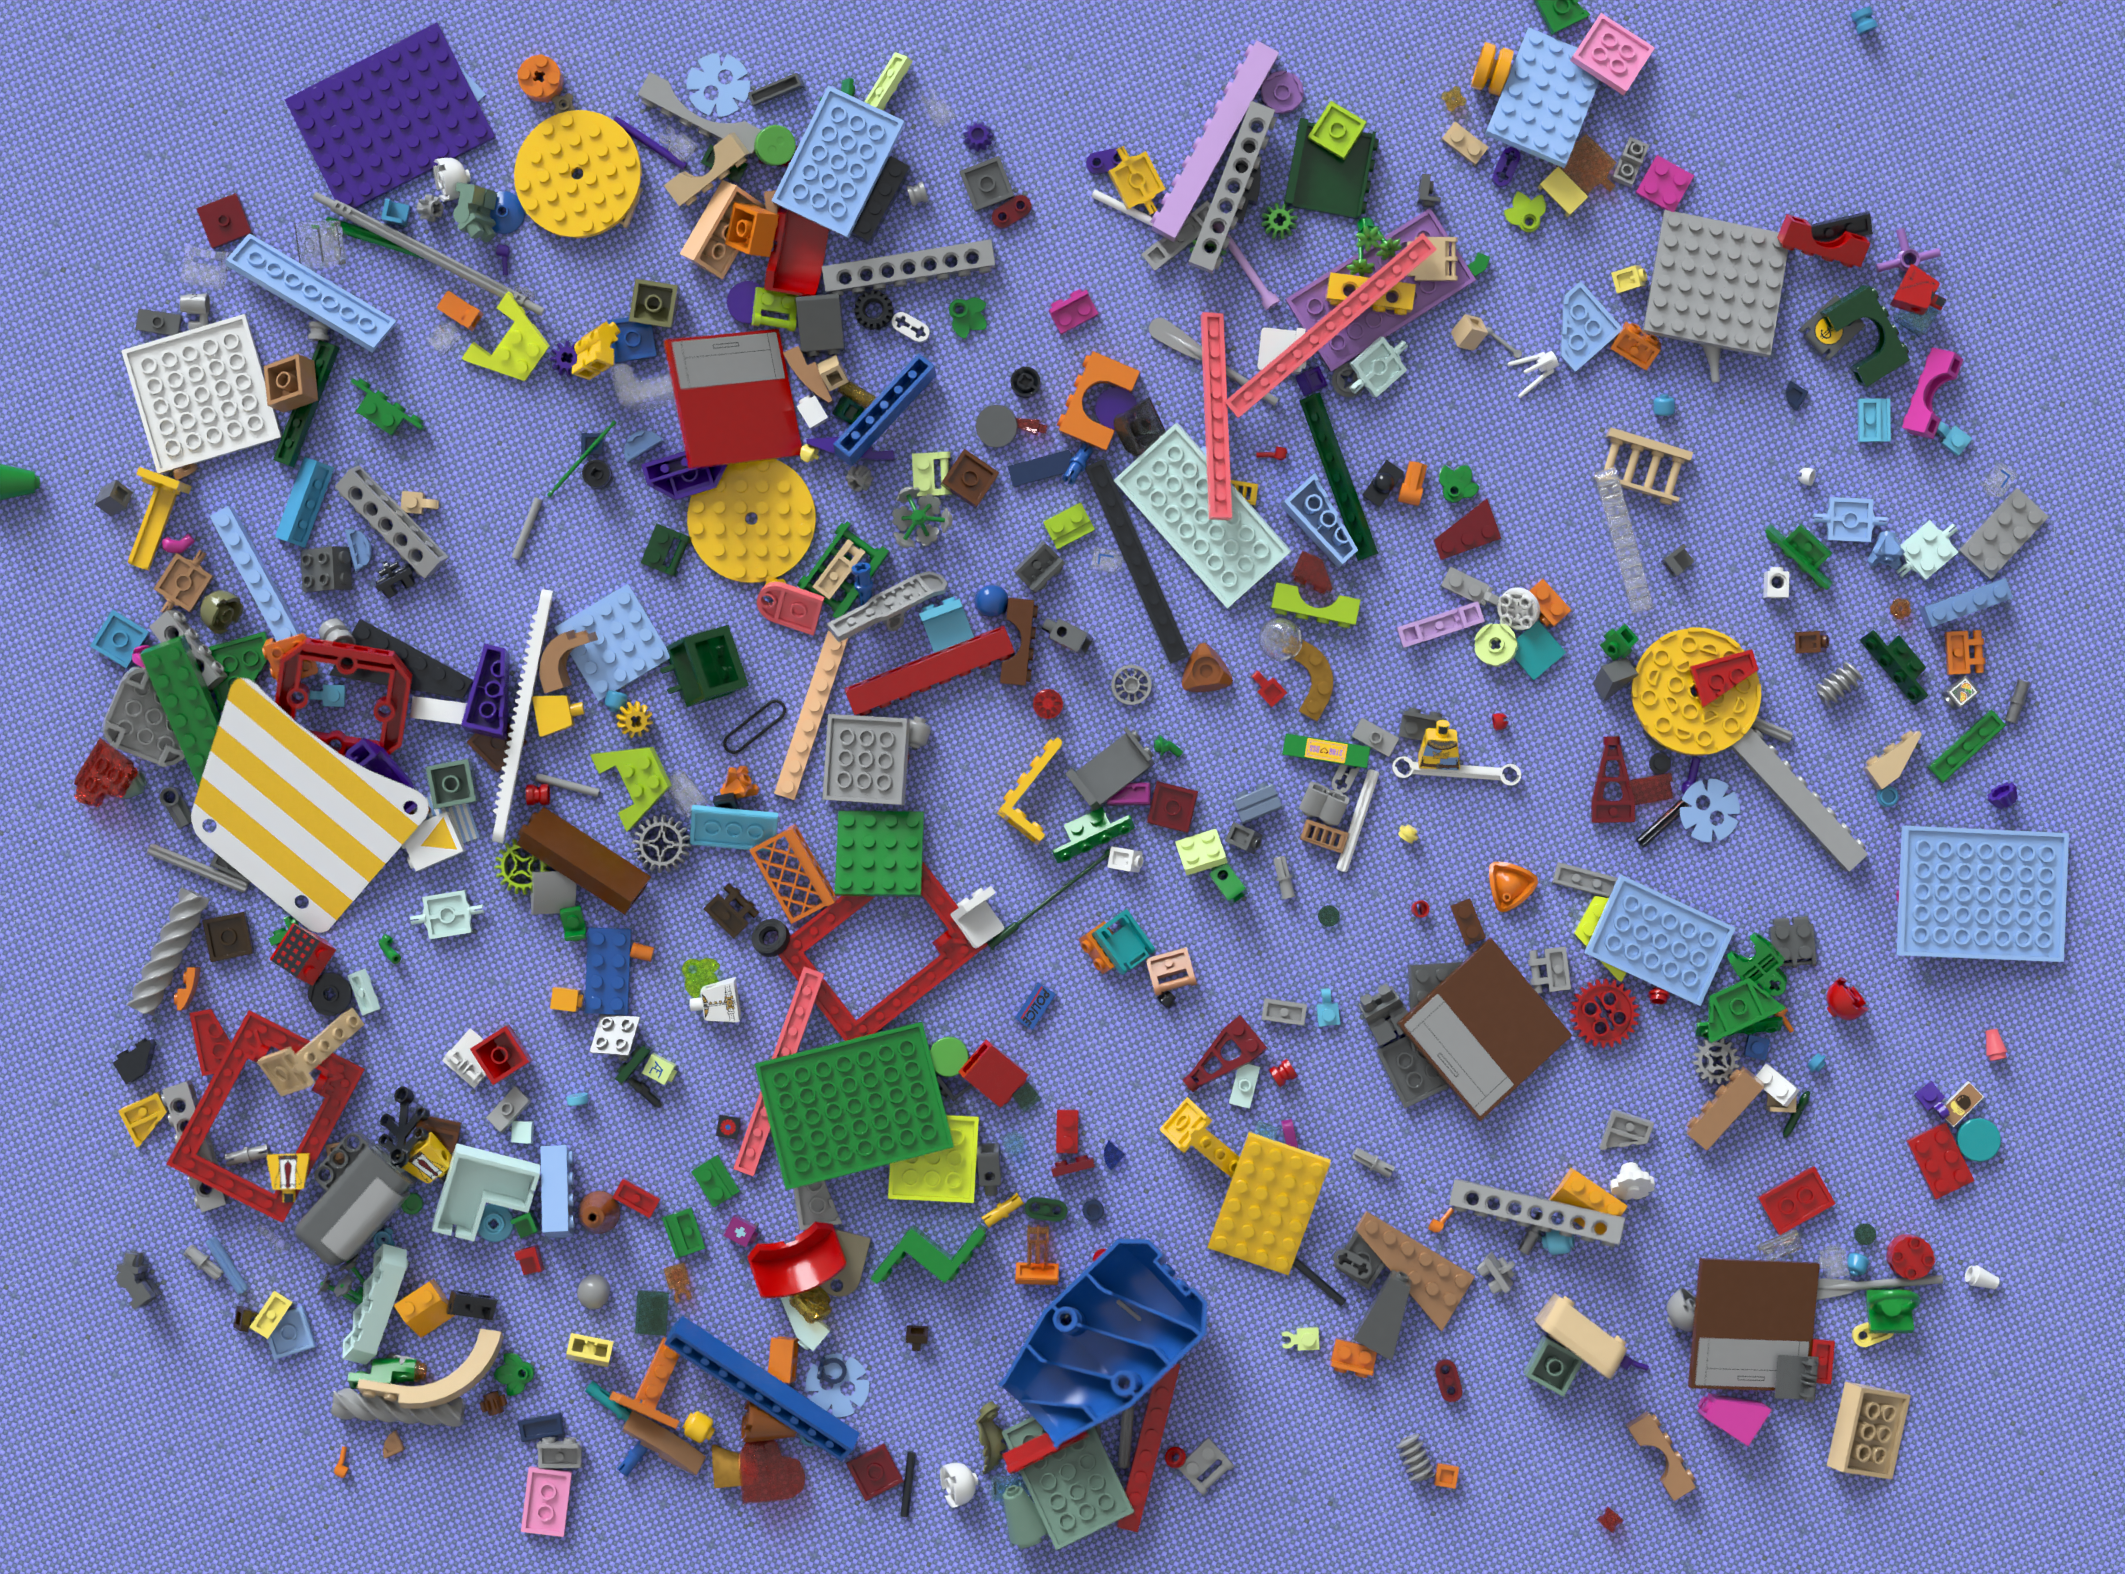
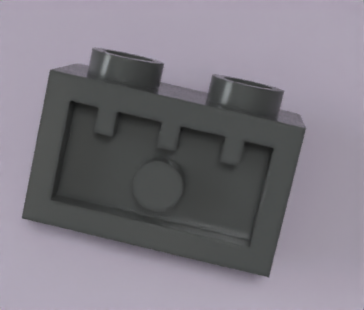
M1409 707L1408 711L1404 710L1402 713L1398 736L1422 741L1426 729L1436 728L1439 720L1446 721L1447 718H1442V713L1430 711L1429 715L1421 714V709Z

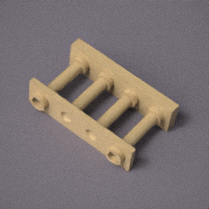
M1612 427L1609 428L1606 438L1611 439L1610 443L1612 444L1603 474L1596 473L1593 479L1598 480V484L1610 487L1612 484L1659 498V502L1662 504L1672 505V503L1679 502L1680 497L1673 496V491L1681 465L1684 462L1688 463L1691 461L1693 452ZM1624 443L1631 445L1630 449H1632L1624 478L1620 480L1611 477L1619 447ZM1643 450L1651 451L1653 457L1644 486L1631 483L1640 452H1643ZM1667 456L1672 458L1673 465L1663 493L1653 490L1652 487L1660 460Z

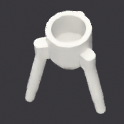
M1543 351L1537 355L1507 363L1508 366L1537 360V364L1524 370V373L1527 374L1538 368L1541 372L1545 371L1518 395V398H1522L1548 375L1554 373L1553 369L1558 367L1559 363L1552 351L1546 354Z

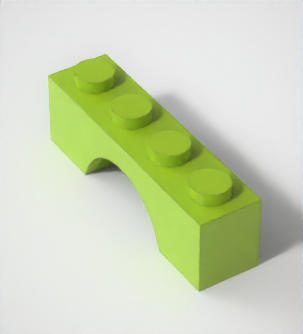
M1276 582L1270 609H1274L1275 614L1287 616V612L1296 614L1295 618L1308 620V617L1317 618L1316 622L1329 624V621L1337 622L1338 627L1350 629V625H1356L1361 599L1339 595L1330 606L1315 608L1302 600L1298 586Z

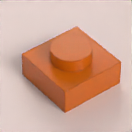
M1437 1463L1434 1485L1456 1489L1459 1466Z

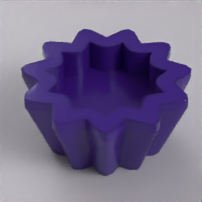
M976 121L973 122L972 126L967 125V131L963 132V135L966 137L964 143L968 144L969 149L974 148L976 152H979L980 149L986 150L987 145L992 144L990 139L994 136L990 133L991 127H985L984 122L978 124Z
M2013 782L1998 785L1997 788L1992 789L1991 793L1987 795V800L2000 809L2012 806L2018 799L2017 788Z

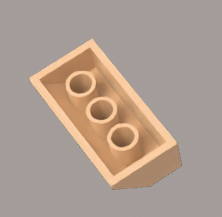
M722 180L680 252V255L722 280L740 251L725 244L734 202L753 204L763 209L765 207L764 204L737 185Z

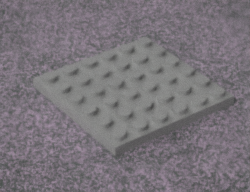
M1664 210L1642 333L1769 358L1772 351L1788 249L1783 248L1777 239L1779 232Z

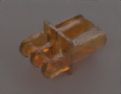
M1027 1225V1266H1031L1032 1245H1036L1035 1265H1040V1245H1044V1266H1048L1049 1225H1046V1228H1042L1040 1225H1037V1227ZM1030 1234H1037V1240H1030ZM1039 1234H1046V1240H1039Z

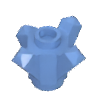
M1884 531L1879 533L1876 545L1867 559L1870 566H1877L1880 562L1883 565H1890L1893 569L1900 568L1902 565L1900 557L1905 551L1898 543L1894 532Z

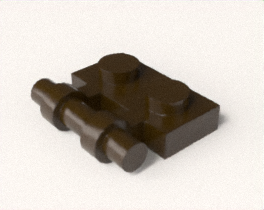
M728 883L723 889L729 895L724 899L718 893L703 909L735 939L749 924L744 916L749 913L755 918L760 912L754 907L755 904L751 900L748 901L740 894L741 891L737 887L734 888ZM733 900L742 907L739 912L730 905Z

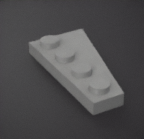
M825 1181L793 1189L799 1230L808 1229L815 1221L833 1225L842 1224Z

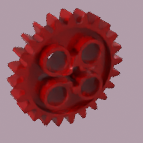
M1604 978L1602 984L1598 979H1595L1594 986L1587 982L1588 989L1580 987L1582 994H1574L1578 999L1577 1002H1570V1004L1575 1006V1009L1569 1010V1013L1575 1014V1017L1569 1020L1577 1023L1572 1029H1580L1577 1036L1582 1037L1585 1035V1043L1592 1039V1046L1596 1047L1598 1042H1600L1601 1048H1605L1606 1042H1608L1611 1048L1614 1046V1041L1621 1045V1037L1628 1040L1629 1037L1626 1033L1628 1031L1635 1032L1631 1025H1638V1022L1633 1020L1634 1017L1640 1016V1014L1634 1012V1009L1638 1008L1639 1005L1632 1004L1636 997L1628 996L1631 992L1630 989L1623 991V983L1616 987V980H1612L1610 985L1607 978ZM1612 993L1614 1001L1609 1005L1605 1004V994ZM1595 996H1598L1602 1008L1609 1010L1606 1015L1612 1023L1614 1030H1610L1606 1018L1599 1015L1602 1013V1010L1595 1001ZM1593 1003L1595 1006L1594 1012L1589 1015L1586 1014L1584 1010L1586 1004ZM1617 1012H1622L1624 1020L1616 1024L1614 1022V1015ZM1603 1022L1605 1025L1604 1031L1600 1034L1596 1033L1594 1029L1596 1023Z

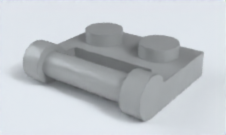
M1208 1437L1186 1457L1184 1465L1178 1469L1204 1496L1208 1492L1207 1489L1228 1469H1233L1235 1465ZM1219 1458L1222 1464L1201 1483L1197 1478Z

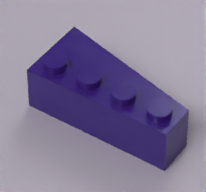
M484 644L461 726L468 732L507 741L510 654L505 648Z

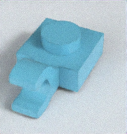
M1940 421L1936 433L1944 438L1941 444L1953 454L1959 456L1972 438L1957 426H1953L1950 430L1945 423Z
M323 685V691H310L308 700H323L324 707H345L346 686Z
M1330 988L1321 989L1322 1004L1316 1005L1318 1026L1339 1025L1338 1002L1331 1003Z

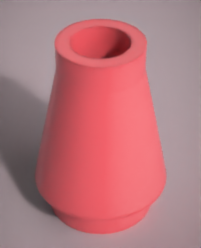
M1998 1029L1985 1031L1986 1056L1989 1057V1061L2007 1058L2006 1053L2008 1051Z

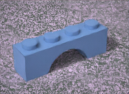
M2004 578L1919 608L1927 629L2007 601L2013 597L2007 580Z

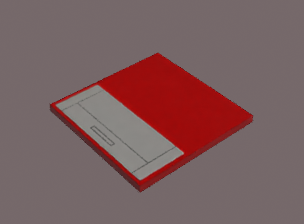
M779 329L676 338L664 341L689 469L800 456L802 445Z

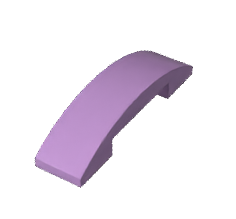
M1477 601L1397 627L1402 646L1405 648L1485 621Z

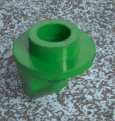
M1158 735L1157 739L1154 740V751L1158 752L1159 756H1163L1166 751H1170L1178 758L1183 753L1178 746L1171 741H1167L1161 735Z

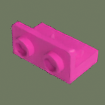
M1078 289L1071 293V298L1064 302L1060 299L1051 304L1052 308L1049 309V314L1061 335L1099 315L1089 297L1087 289L1084 291Z

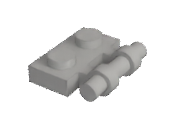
M1565 946L1543 949L1544 958H1538L1537 950L1529 951L1530 959L1528 960V966H1531L1532 973L1530 982L1537 993H1543L1542 984H1548L1549 992L1571 989ZM1545 964L1547 977H1541L1539 965Z

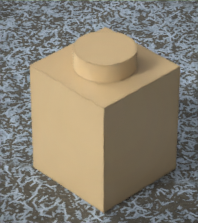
M837 355L817 364L819 373L829 391L849 382L846 371Z

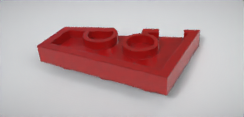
M1752 649L1689 667L1701 708H1704L1759 670Z
M212 1009L189 1013L201 1075L215 1074L231 1041Z

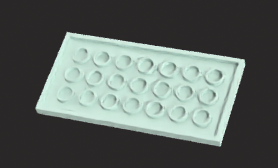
M1175 423L1114 479V482L1226 608H1229L1291 552L1288 546L1232 483V519H1209L1206 454L1178 423Z

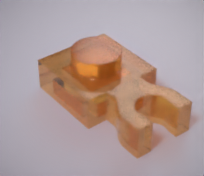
M685 1262L663 1268L669 1289L675 1288V1303L680 1302V1293H685L687 1300L692 1299L691 1292L686 1288V1285L691 1282Z

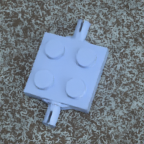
M1829 497L1827 513L1813 514V523H1826L1827 541L1870 543L1874 525L1887 526V522L1879 521H1888L1887 517H1875L1873 499Z

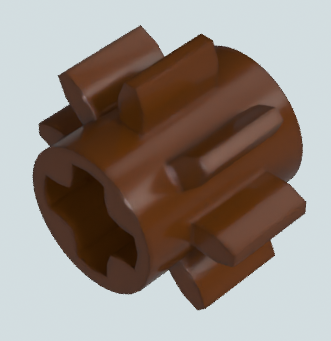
M498 1390L484 1394V1401L479 1403L482 1413L487 1411L489 1416L504 1412L503 1406L508 1404L505 1394L499 1395Z

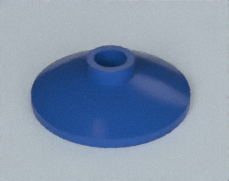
M507 191L498 192L495 209L490 210V217L496 223L492 227L493 231L499 234H509L516 231L522 225L525 218V210L515 194ZM500 208L506 209V213L504 215L499 214Z

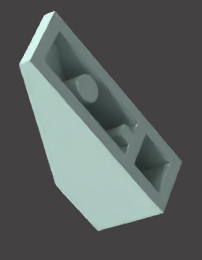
M794 1296L782 1297L781 1301L796 1337L799 1339L798 1343L804 1349L808 1350L810 1348L814 1351L830 1332L831 1328Z

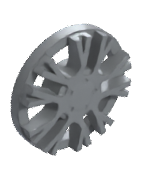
M1137 665L1121 667L1116 671L1111 682L1114 696L1120 702L1127 705H1136L1143 702L1150 694L1152 686L1149 674ZM1134 668V675L1129 676L1127 669ZM1140 670L1142 673L1137 679L1135 675ZM1123 671L1127 678L1124 679L1120 675V672ZM1146 676L1148 683L1141 684L1139 682L1140 678ZM1116 677L1122 679L1123 684L1116 685ZM1123 686L1124 690L1116 692L1115 689ZM1140 686L1147 687V691L1139 689ZM1137 691L1144 695L1140 700L1136 696ZM1123 692L1128 693L1126 700L1119 697ZM1134 693V701L1130 702V694Z

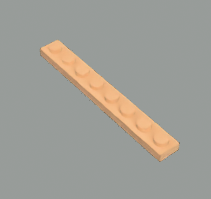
M830 631L827 632L774 794L792 800L796 799L849 638L838 642Z

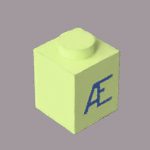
M653 1053L642 1074L666 1085L668 1081L672 1083L677 1074V1071L674 1070L676 1064Z

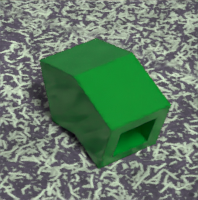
M1478 252L1475 260L1467 265L1474 277L1486 270L1490 257Z

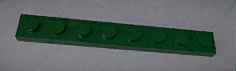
M1320 392L1299 400L1345 528L1358 549L1355 553L1357 560L1361 561L1379 554Z

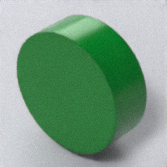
M412 1192L401 1207L405 1213L413 1215L422 1210L424 1201L418 1193Z

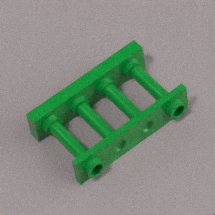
M848 521L845 524L841 523L834 532L837 536L807 577L804 575L797 586L800 589L824 596L813 588L814 584L811 582L818 572L822 574L827 567L824 566V563L829 556L835 557L839 552V549L836 547L843 537L851 540L855 546L863 549L870 556L869 558L872 560L869 563L871 566V571L869 572L870 579L874 576L890 551L883 546L880 549H874L849 531V528L852 526L851 523ZM847 555L844 556V557H845L846 559H848L849 561L852 560V559H851L850 557H848ZM844 581L840 586L847 595L842 602L840 600L836 601L833 598L829 600L825 597L824 603L833 608L834 614L832 616L835 619L845 615L859 597V593L853 583L849 584L847 581Z

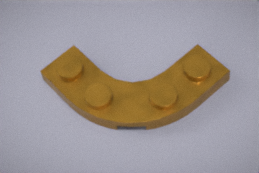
M1292 634L1282 654L1303 665L1311 677L1309 693L1298 712L1317 722L1332 694V670L1328 660L1320 650Z

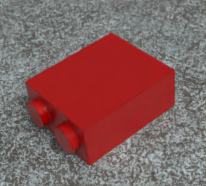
M987 1039L958 1071L964 1079L1000 1108L1011 1100L1012 1094L1017 1088L1025 1084L1028 1074L1018 1064Z

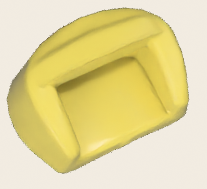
M805 444L801 447L800 457L807 463L814 459L818 460L820 457L818 456L819 449Z

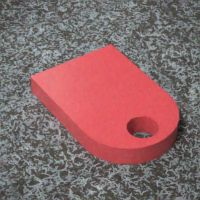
M771 582L766 584L758 594L757 607L760 613L769 621L814 636L825 597L786 583ZM763 596H770L773 602L765 601Z

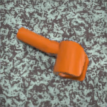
M1786 1008L1774 1015L1783 1018L1784 1025L1789 1033H1791L1794 1029L1784 1016L1788 1012Z
M1450 1208L1440 1221L1433 1218L1428 1229L1435 1233L1440 1232L1454 1210Z
M342 1446L339 1461L334 1469V1474L341 1478L346 1476L349 1469L343 1465L347 1451L345 1446Z

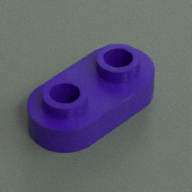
M1118 148L1091 153L1086 159L1087 170L1091 174L1100 175L1108 173L1107 171L1117 167L1120 162L1114 161V156L1119 155L1116 151ZM1095 159L1100 160L1101 164L1099 166L1093 165Z

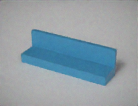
M304 457L278 526L276 538L303 548L306 547L334 467Z

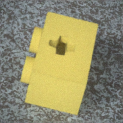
M571 1333L566 1359L608 1367L614 1341Z

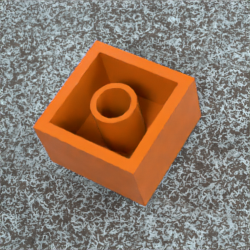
M734 202L725 244L749 255L770 257L779 215L753 204Z

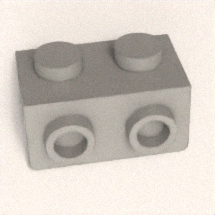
M544 1437L542 1441L537 1443L538 1468H582V1441H577V1438L566 1437L564 1441H555L554 1437Z

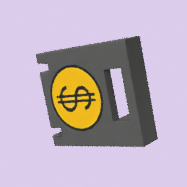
M1837 294L1798 329L1800 333L1804 332L1807 327L1810 329L1803 337L1820 355L1828 349L1830 350V353L1825 357L1826 361L1830 360L1866 326L1861 319H1857L1838 332L1828 329L1820 312L1841 299Z

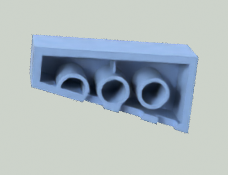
M1314 473L1281 504V507L1339 569L1358 549L1339 519L1337 511L1330 503L1327 493L1320 485L1317 475Z
M567 1145L541 1146L542 1232L548 1238L574 1237V1194L572 1193L571 1186L574 1185V1175L570 1168V1164H573V1151H570Z

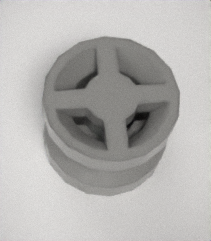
M923 181L918 182L916 186H906L912 207L917 206L920 202H929Z
M317 321L308 323L310 328L308 340L329 342L327 334L330 327Z

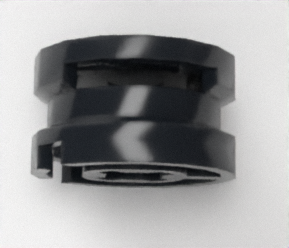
M1031 367L1016 369L1011 377L1013 392L1022 398L1034 396L1040 388L1038 372Z

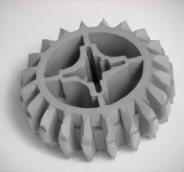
M662 815L660 822L658 816H653L654 823L646 819L645 822L648 827L640 824L639 828L643 832H635V835L640 837V841L633 840V844H639L640 847L635 848L633 851H641V855L637 857V860L645 858L646 860L642 864L644 867L651 863L650 871H654L655 867L658 866V873H662L663 866H665L667 872H671V864L675 869H678L679 865L676 861L685 863V860L681 857L682 854L685 856L690 854L684 851V848H691V844H685V840H689L690 835L683 836V833L688 829L686 827L681 830L679 829L682 824L681 821L674 825V817H670L669 821L666 822V815ZM660 826L657 838L646 840L648 833L655 827ZM667 827L677 834L679 842L671 841L667 837ZM660 838H663L664 842L673 845H667V847H664V850H661L660 846L652 844V842L661 841ZM645 846H651L656 849L658 861L648 855ZM679 848L672 859L664 862L668 849Z

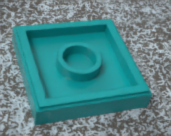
M1537 620L1517 638L1518 649L1514 659L1534 681L1566 652L1542 623Z

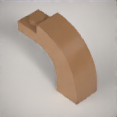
M574 630L567 631L555 637L547 645L542 654L539 668L540 681L544 693L572 685L567 672L568 656L576 647L598 640L596 631L589 634L587 630L575 633Z

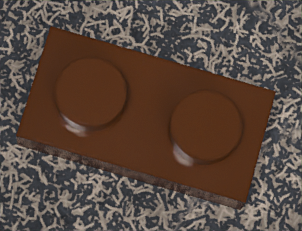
M1470 898L1450 905L1465 946L1486 938Z

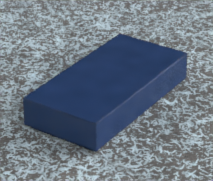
M561 1412L518 1420L521 1442L565 1434Z

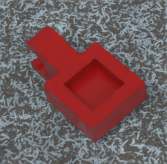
M1256 671L1251 676L1261 687L1257 693L1270 707H1273L1287 694L1285 689L1273 677L1267 681L1259 671Z

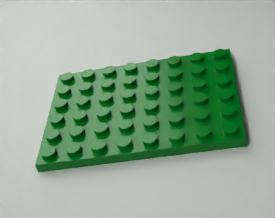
M922 1022L754 1064L785 1190L954 1148Z

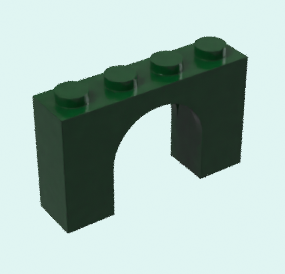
M1862 285L1820 312L1830 331L1838 332L1855 320L1865 317L1870 319L1877 327L1878 343L1874 351L1850 367L1859 385L1864 387L1870 386L1910 361L1907 355L1909 350L1903 342H1900L1898 338L1899 332L1895 325L1891 324L1888 320L1889 313L1883 305H1880L1877 291L1873 287Z

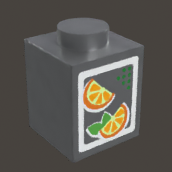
M1961 676L1942 692L1945 696L1943 698L1944 702L1950 708L1954 707V709H1960L1980 693L1967 676Z

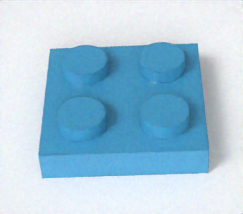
M112 610L90 647L129 669L133 662L132 654L134 648L143 646L151 632L119 612Z

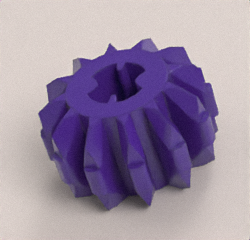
M566 341L565 347L561 343L557 344L560 349L559 351L552 349L551 352L556 357H551L550 361L557 362L552 368L553 370L559 369L558 374L560 376L566 372L567 377L571 378L572 366L577 363V354L574 349L575 343L571 346L570 341ZM566 355H569L570 357L573 356V358H571L572 362L570 364L564 362V360H566L564 358Z

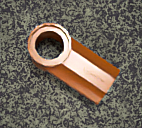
M1409 461L1404 483L1401 484L1398 502L1419 506L1427 465Z

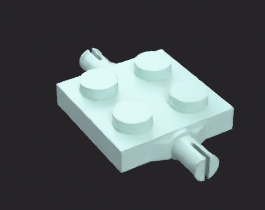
M1380 336L1349 363L1358 378L1349 387L1350 390L1356 394L1364 386L1372 397L1377 398L1407 371L1399 356L1400 353L1408 348L1406 342L1402 340L1393 348L1384 337Z
M1929 520L1901 544L1905 551L1902 555L1905 564L1896 572L1899 574L1904 569L1905 571L1899 576L1903 578L1904 575L1912 570L1918 573L1925 581L1958 553L1949 540V537L1958 531L1957 527L1949 532L1955 527L1954 524H1951L1947 529L1941 531Z
M466 890L422 897L424 905L423 914L410 916V920L419 919L411 921L412 925L424 923L428 930L429 939L472 933V915L484 913V910L476 911V909L484 908V906L481 904L470 907Z

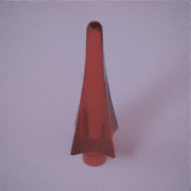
M1016 418L1019 424L1018 428L1036 436H1038V432L1047 433L1048 425L1041 424L1040 419Z

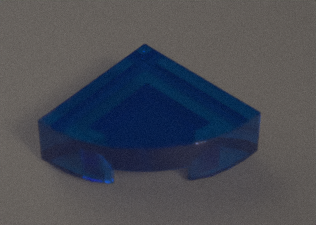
M1108 1140L1104 1148V1160L1107 1167L1112 1170L1124 1157L1125 1153Z

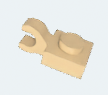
M402 491L401 508L406 513L423 515L424 508L439 510V501L425 499V493Z

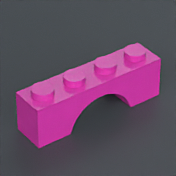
M1932 347L1930 354L1926 358L1923 373L1919 377L1916 392L1911 398L1908 413L1903 419L1902 428L1910 434L1934 439L1941 419L1933 411V396L1942 384L1957 378L1964 360L1958 354Z

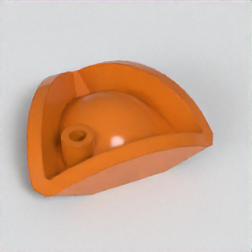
M1493 862L1489 866L1491 892L1496 908L1500 912H1507L1520 905L1532 894L1538 884L1537 876L1520 866L1506 862Z

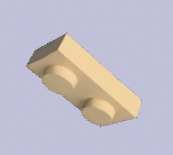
M1457 122L1452 124L1441 139L1474 166L1489 148Z

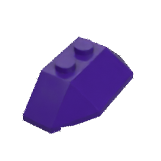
M685 451L641 464L647 485L675 501L717 488L727 465L689 469Z

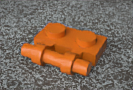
M1973 630V639H1968V631L1945 632L1947 675L1970 674V665H1975V673H1984L1986 660L1983 658L1982 645L1985 644L1981 630ZM1969 646H1974V658L1969 656Z

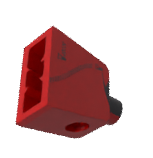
M1911 264L1890 306L1924 315L1929 306L1941 311L1947 299L1935 294L1940 285L1937 280Z

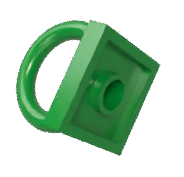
M1866 1290L1865 1298L1869 1333L1914 1332L1912 1310L1921 1303V1298L1917 1293L1910 1290Z

